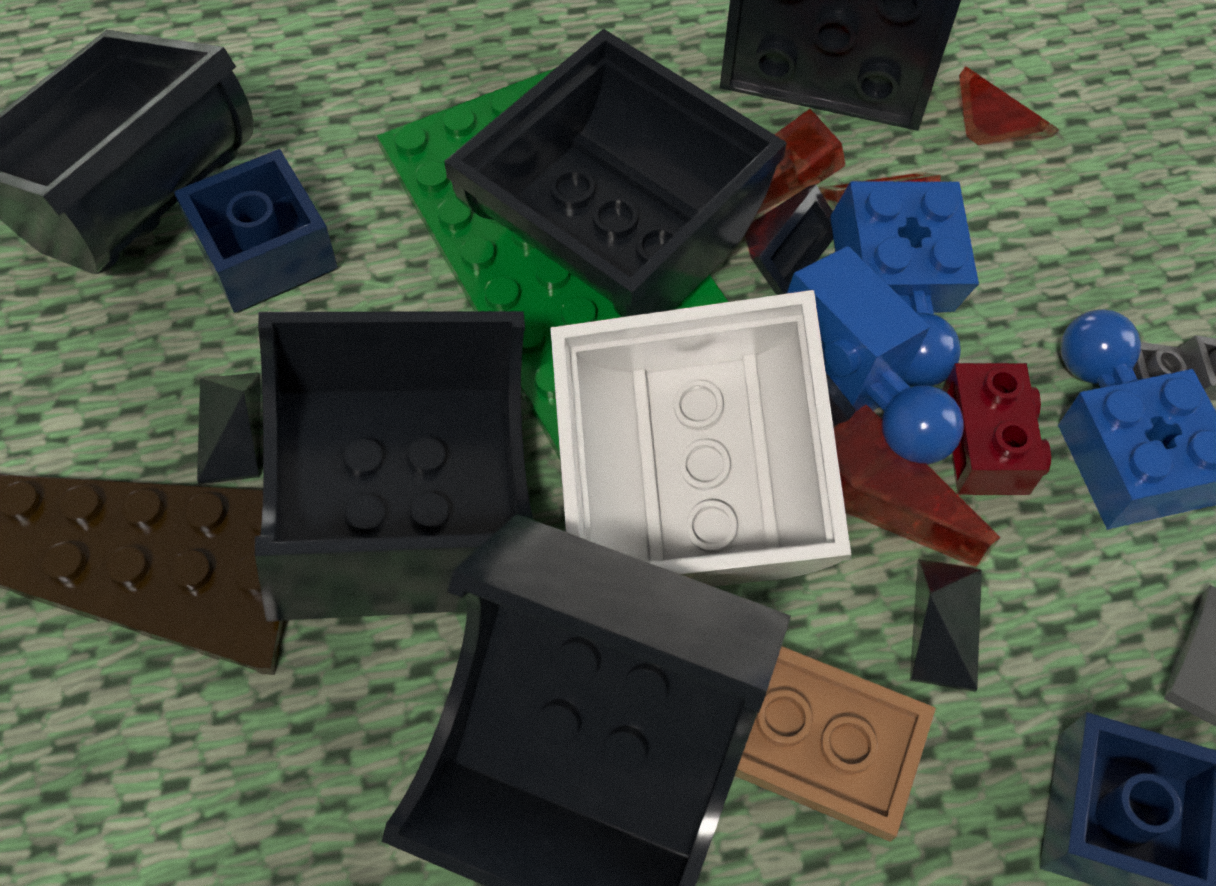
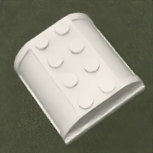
M814 290L551 327L567 533L713 587L791 578L828 568L841 561L851 560Z

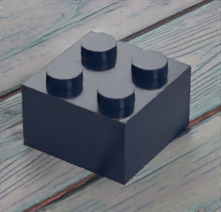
M280 149L173 191L191 234L234 313L338 268L327 226Z
M1086 712L1058 737L1040 869L1093 886H1216V750Z

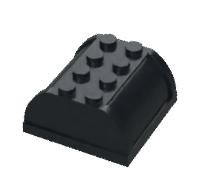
M603 28L447 158L444 163L446 176L451 180L456 197L463 205L480 217L496 220L612 302L618 315L628 317L674 310L736 248L766 196L776 166L784 159L787 142Z
M105 30L0 112V220L41 254L94 275L110 269L118 261L119 253L134 239L152 232L159 225L160 217L178 202L173 191L203 180L215 168L230 163L238 155V149L251 138L254 129L252 111L247 97L232 71L236 68V65L226 49L216 45Z

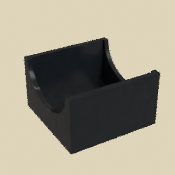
M730 0L719 88L919 131L961 0Z
M258 312L263 395V508L260 536H255V560L266 621L467 611L466 595L460 598L447 593L452 571L516 514L534 520L528 495L522 437L521 365L525 331L524 312Z
M516 514L452 571L447 593L460 598L466 595L467 599L466 625L456 671L429 747L406 794L386 822L381 842L484 886H696L747 740L767 693L791 615Z

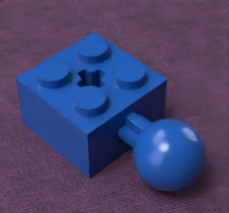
M850 181L830 216L835 252L849 246L931 326L903 380L911 387L938 385L949 377L954 364L959 362L961 345L952 325L942 317L934 315V313L954 312L979 285L960 182Z
M849 246L795 272L787 294L814 290L825 372L856 410L850 420L840 423L838 426L844 429L881 407L884 411L882 417L884 440L888 448L900 459L916 465H929L937 463L952 454L961 441L964 429L963 415L957 402L948 393L939 388L926 385L910 387L903 380L931 326Z
M1097 309L1079 315L1068 325L1061 340V356L1065 366L1075 377L1087 383L1099 384L1100 388L1080 392L1058 424V427L1106 529L1215 506L1216 410L1193 369L1138 380L1133 371L1141 352V339L1137 328L1127 317L1116 311Z

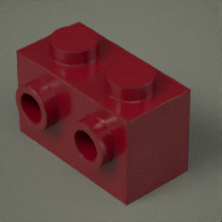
M955 363L942 390L957 402L964 421L961 441L951 454L957 495H1030L1042 477L1047 475L1050 470L1051 449L1049 442L1046 439H1041L1038 424L1041 409L1040 393L1037 387H1031L1027 363Z

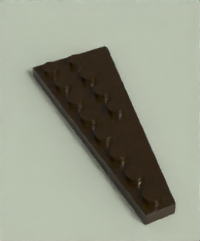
M0 474V588L96 621L101 620L141 633L143 636L158 641L163 640L197 651L201 655L217 660L222 659L250 668L260 674L275 675L285 621H266L256 566L255 536H260L263 490Z

